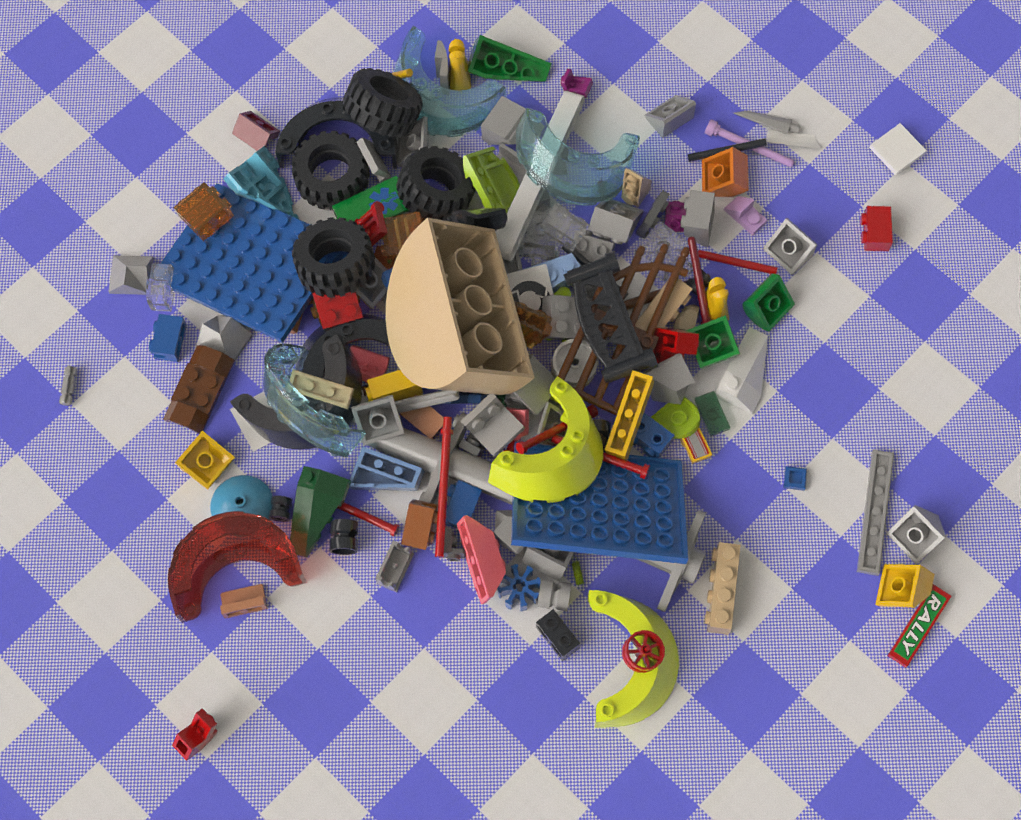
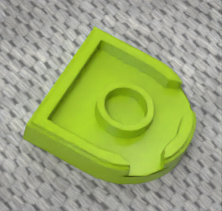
M685 396L681 404L667 403L651 416L653 420L674 434V439L691 436L697 431L701 421L698 408Z

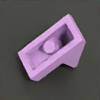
M737 196L724 208V211L753 236L767 223V219L753 207L754 199Z

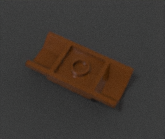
M197 345L172 395L171 403L163 420L176 423L200 434L207 424L235 360L223 352L204 345Z

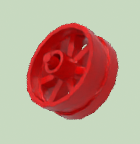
M648 630L635 632L624 642L622 647V657L625 664L637 673H647L654 670L662 663L665 656V647L661 638ZM643 636L642 646L634 637ZM648 638L653 641V645L647 644ZM630 641L636 646L637 649L629 650ZM655 647H657L658 656L651 653ZM629 654H635L637 657L635 661L631 659ZM648 657L657 660V662L651 667ZM640 659H643L645 667L637 665Z

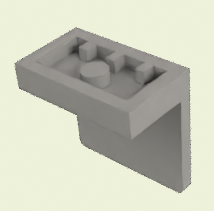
M489 394L461 420L464 426L494 457L525 429L494 394Z

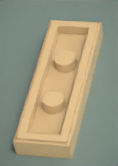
M294 369L287 387L289 391L345 409L349 408L354 393L353 388Z

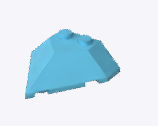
M265 146L223 178L236 195L253 200L273 210L277 209L299 219L298 215L293 213V202L285 180L279 176L277 170L279 164Z

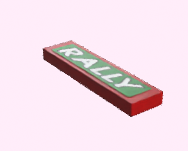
M933 584L931 595L919 604L887 656L903 667H908L952 596Z

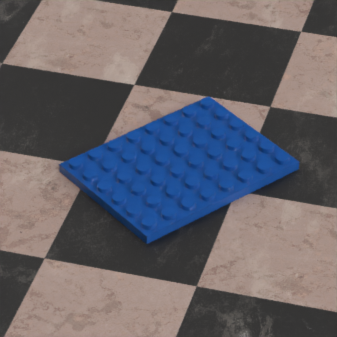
M216 183L155 270L151 279L153 282L220 314L232 317L235 321L283 343L313 299L312 292L308 291L300 282L292 257L295 240L298 239V235L302 231H306V227L310 224L277 209L273 210L253 200L236 195L233 190ZM344 251L329 253L321 258L319 262L325 264L335 263Z
M515 442L514 453H518L516 450V443L518 442ZM537 444L528 449L525 455L540 454L556 446ZM629 455L627 461L644 466V464L650 465L646 479L640 478L638 473L602 461L600 471L592 484L580 494L566 497L564 501L547 503V501L533 500V502L512 496L511 545L687 564L688 545L682 460Z

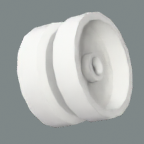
M574 339L567 340L556 348L551 363V374L554 378L558 376ZM582 341L565 378V382L573 387H576L592 351L586 341ZM598 358L596 360V363L592 369V372L588 378L585 387L588 386L594 378L598 365Z

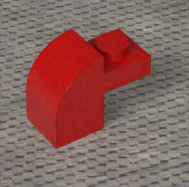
M202 708L195 713L191 724L177 733L172 746L186 761L201 751L218 732L216 729L217 723L213 716Z

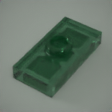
M714 391L695 397L694 401L710 437L730 430V425Z

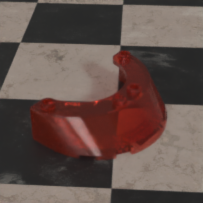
M243 511L224 512L199 522L176 546L170 568L168 569V589L175 616L182 623L197 618L201 614L203 593L210 579L219 570L235 562L255 561L272 568L281 577L283 582L290 587L307 583L295 548L288 536L269 519L260 515L244 513Z

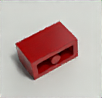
M867 206L864 213H861L860 225L864 227V231L861 232V243H864V251L889 252L893 243L891 206Z

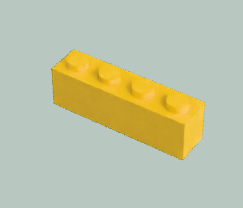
M632 370L605 447L606 453L628 460L654 385L653 376Z

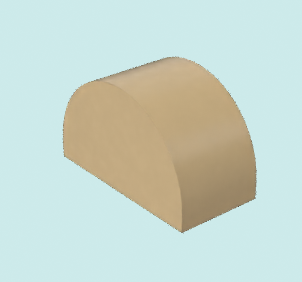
M432 218L425 219L411 233L402 246L393 266L387 290V336L391 352L399 369L411 382L428 389L505 395L519 390L535 377L495 229Z

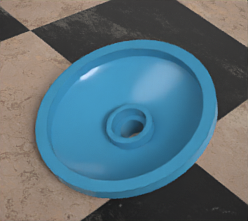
M249 475L231 477L220 484L212 496L210 505L212 518L218 528L228 535L234 537L254 535L264 529L271 520L268 517L269 511L272 510L271 498L273 495L269 487L256 477ZM239 499L244 500L241 505L236 504Z

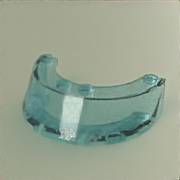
M413 25L405 37L393 72L405 69H412L413 71L411 77L402 78V80L410 83L411 87H414L421 95L423 107L417 121L424 116L427 117L429 135L432 136L437 134L447 135V137L463 136V133L479 130L502 96L506 97V87L495 80H488L475 88L460 91L438 86L423 71L420 58L426 37L420 29Z
M526 108L516 129V152L520 164H523L527 170V176L537 186L540 184L547 189L549 195L564 202L586 206L596 205L597 202L602 201L608 202L619 194L623 187L624 170L632 168L640 141L639 135L624 133L621 135L617 145L607 152L599 154L583 153L561 142L551 131L545 115L540 111Z
M282 343L275 344L271 349L269 348L264 356L263 390L267 403L276 412L277 418L282 423L287 424L302 438L316 447L329 452L332 456L348 457L366 435L365 430L350 429L341 416L333 415L322 409L319 412L308 406L310 401L301 395L290 382L292 374L290 370L306 350L305 347Z

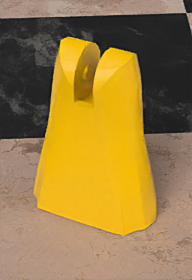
M454 39L449 45L450 89L455 93H463L471 88L470 73L467 72L469 61L465 56L464 43L459 39Z
M721 277L713 278L705 290L711 320L725 315L727 320H729L727 306L729 292L725 289L726 284Z

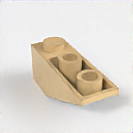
M626 168L624 170L621 198L627 204L639 207L651 189L652 180L634 170Z

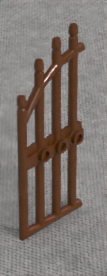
M665 243L660 247V252L657 254L654 262L640 264L641 257L645 253V247L640 245L630 266L613 274L615 281L624 278L619 288L624 300L635 273L650 271L630 315L642 350L648 348L654 350L659 337L655 336L654 332L679 276L686 277L689 272L688 269L683 268L689 255L688 247L682 249L675 265L663 263L669 245ZM659 270L670 272L671 276L647 330L644 331L636 327L637 319ZM597 287L591 301L596 299L603 288ZM594 304L591 306V311L595 313V320L600 321L606 315V312L598 309V305ZM600 324L598 327L599 331L603 332L601 336L604 340H606L607 336L611 337L618 328V326ZM581 326L558 374V377L564 381L584 338ZM617 344L611 359H617L626 346ZM591 351L577 385L573 388L582 400L617 416L631 375L625 377L614 405L602 400L610 383H605L603 378L595 396L584 392V387L597 360V356Z

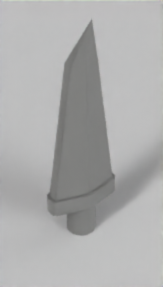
M751 111L734 113L783 134H788L789 131L799 133L800 126L792 124V119L789 118L786 119Z

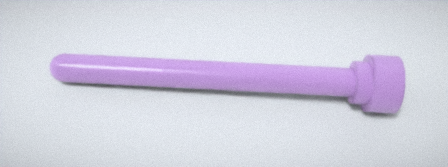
M710 119L704 133L711 137L712 135H719L737 144L750 141L720 128L721 125H718V122ZM766 147L750 149L786 166L792 167L794 165L793 159Z

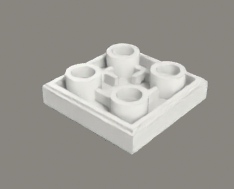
M901 123L881 136L869 147L895 175L914 163L927 151Z

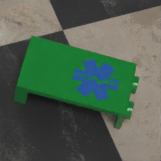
M397 175L333 205L332 208L336 219L339 217L346 218L347 221L349 219L352 221L360 219L371 209V205L375 201H379L384 205L382 213L385 222L409 211L410 209H406L402 204L403 200L400 201L396 188L398 182Z

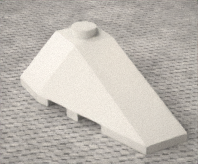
M749 327L738 347L740 355L732 358L714 397L753 414L762 394L768 335Z

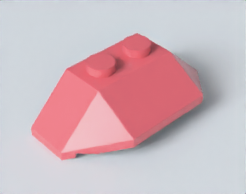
M466 515L457 523V528L460 532L462 547L475 590L481 604H486L494 596L506 573V564L504 559L501 558L499 542L495 538L494 532Z

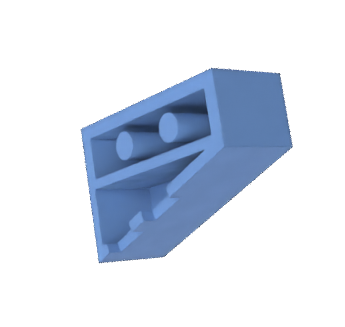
M362 447L350 478L349 488L353 490L418 491L425 471L418 466Z

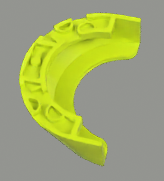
M558 376L550 386V399L559 403L564 410L560 420L568 426L563 440L556 447L540 454L525 455L503 451L497 455L491 464L488 483L522 500L533 502V500L547 501V503L564 501L566 497L574 494L578 495L592 484L602 465L603 444L598 429L580 395L571 385Z
M589 590L588 602L593 611L616 619L628 630L630 635L641 630L651 631L657 634L664 644L665 656L658 667L647 673H637L634 671L632 678L622 690L600 700L596 705L595 728L621 727L638 723L658 711L666 702L675 686L679 669V656L675 639L664 620L643 603L606 591ZM643 636L634 637L642 646ZM647 639V644L650 646L654 644L651 639ZM655 647L651 653L658 656V650ZM648 657L651 667L657 662V660ZM640 659L637 665L645 667L643 659Z

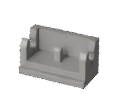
M392 541L375 578L377 585L397 593L414 556L411 548H404L400 546L399 542Z

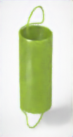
M573 561L572 569L576 585L579 587V585L584 584L580 562Z

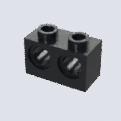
M554 609L536 622L537 630L562 662L580 649V642Z

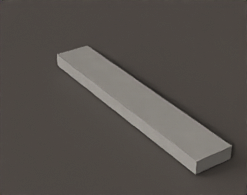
M873 449L871 453L857 572L876 576L880 573L894 453Z

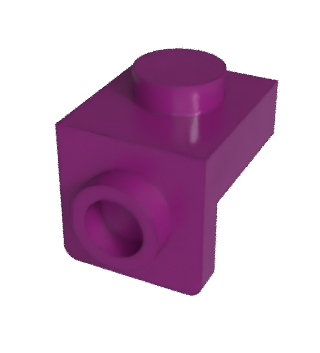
M567 68L565 74L561 77V87H563L564 91L580 94L587 98L593 85L592 78L574 76L572 69Z
M669 202L665 209V231L684 232V227H681L682 215H686V209H684L685 202Z

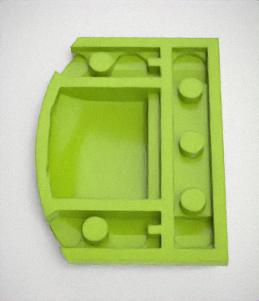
M493 146L463 156L465 178L471 179L474 188L482 200L483 206L486 209L504 208L506 213H508L520 183L504 157L499 159L493 153L496 150Z

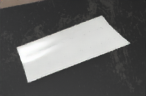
M770 129L767 131V142L822 149L817 143L815 135L794 132L783 134L777 130Z

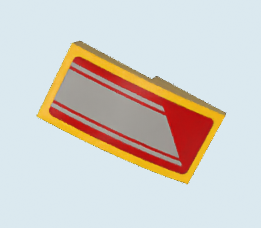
M700 428L691 436L680 439L692 464L712 457L711 450Z

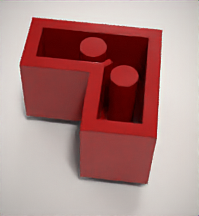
M656 328L654 335L659 337L653 353L658 364L678 353L682 355L683 359L684 354H697L699 334L671 328Z

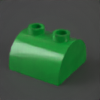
M770 274L743 302L742 307L754 324L769 332L795 303L780 275Z
M726 315L686 330L699 334L696 358L700 369L740 355Z

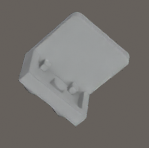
M581 228V230L575 231L571 246L586 259L593 262L605 257L606 253L612 252L616 243L612 242L611 238L607 236L598 237L592 234L593 231Z

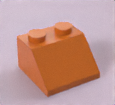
M731 147L702 159V192L715 193V197H734L749 191L748 155Z

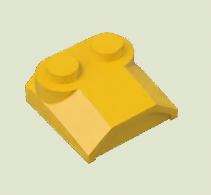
M202 430L177 459L175 464L208 490L235 457Z

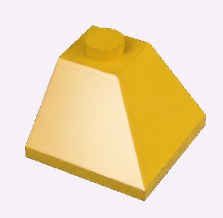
M884 564L875 605L915 608L931 595L935 574L922 565Z

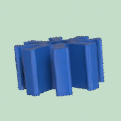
M518 564L511 565V573H513L514 578L512 579L504 575L501 583L507 586H498V596L502 598V596L510 595L508 600H505V607L510 610L515 600L519 599L520 611H526L528 604L525 602V597L536 604L539 593H535L532 589H540L541 581L539 577L528 581L530 576H533V568L527 566L525 573L521 577L518 574ZM517 584H521V587H522V591H521V592H518V591H517V588H516V585H517Z

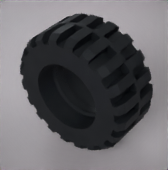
M363 68L355 72L343 97L344 108L354 121L359 122V125L368 128L372 132L375 131L380 135H388L389 137H402L409 134L413 130L423 107L421 95L414 87H411L410 83L405 82L399 76H394L392 73L384 72L381 69Z
M322 131L320 135L316 136L313 134L309 136L310 139L308 141L305 139L300 143L301 148L298 147L295 150V157L292 158L291 163L293 178L300 196L307 200L310 205L315 206L317 204L319 209L324 210L325 207H329L330 210H333V205L363 192L364 188H367L368 178L370 177L369 167L354 137L349 139V135L344 132L340 135L338 131H331V133ZM328 160H339L349 166L347 172L341 178L334 181H322L313 176L316 167Z
M426 146L420 148V150L413 151L405 159L396 188L400 201L403 200L402 204L406 209H410L411 214L419 216L423 221L427 218L445 221L454 211L468 209L476 189L471 179L465 178L463 157H459L457 152L448 151V148L445 147L441 149L438 146H431L430 148ZM424 179L437 180L443 183L449 191L435 189L427 184Z
M330 217L325 221H322V219L318 220L314 225L310 224L306 227L305 232L302 231L298 235V239L295 240L293 245L292 257L300 282L308 291L315 292L316 295L322 297L327 295L329 298H335V295L342 297L346 296V293H354L359 286L362 287L367 283L366 279H370L373 274L372 271L375 269V255L370 237L361 225H357V222L350 219L347 221L346 218L339 217L334 219V217ZM344 251L349 253L344 259L335 263L325 264L319 262L321 258L332 252Z

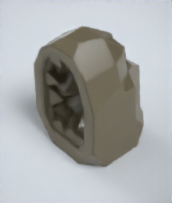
M692 304L685 306L683 311L676 317L673 329L686 331L694 328L699 307Z

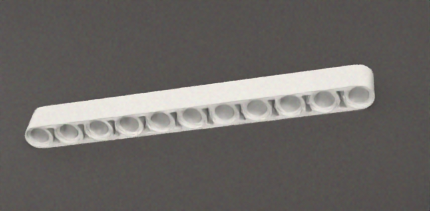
M564 91L508 210L506 226L500 229L496 236L502 259L512 261L581 112L584 103L583 95Z

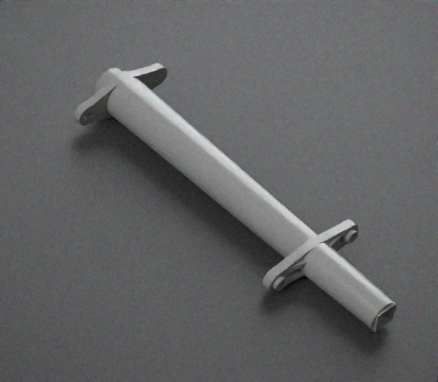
M461 413L460 416L456 415L452 425L454 429L450 444L449 478L455 481H463L481 489V492L512 505V495L488 483L492 462L459 449L458 446L467 430L461 420L467 414ZM403 428L404 434L367 444L374 449L418 466L430 473L428 488L426 492H422L419 500L434 504L439 494L442 442ZM699 509L687 534V564L637 559L671 574L657 609L666 612L672 595L681 579L694 584L705 558L706 552L695 547L699 530L706 515V512Z

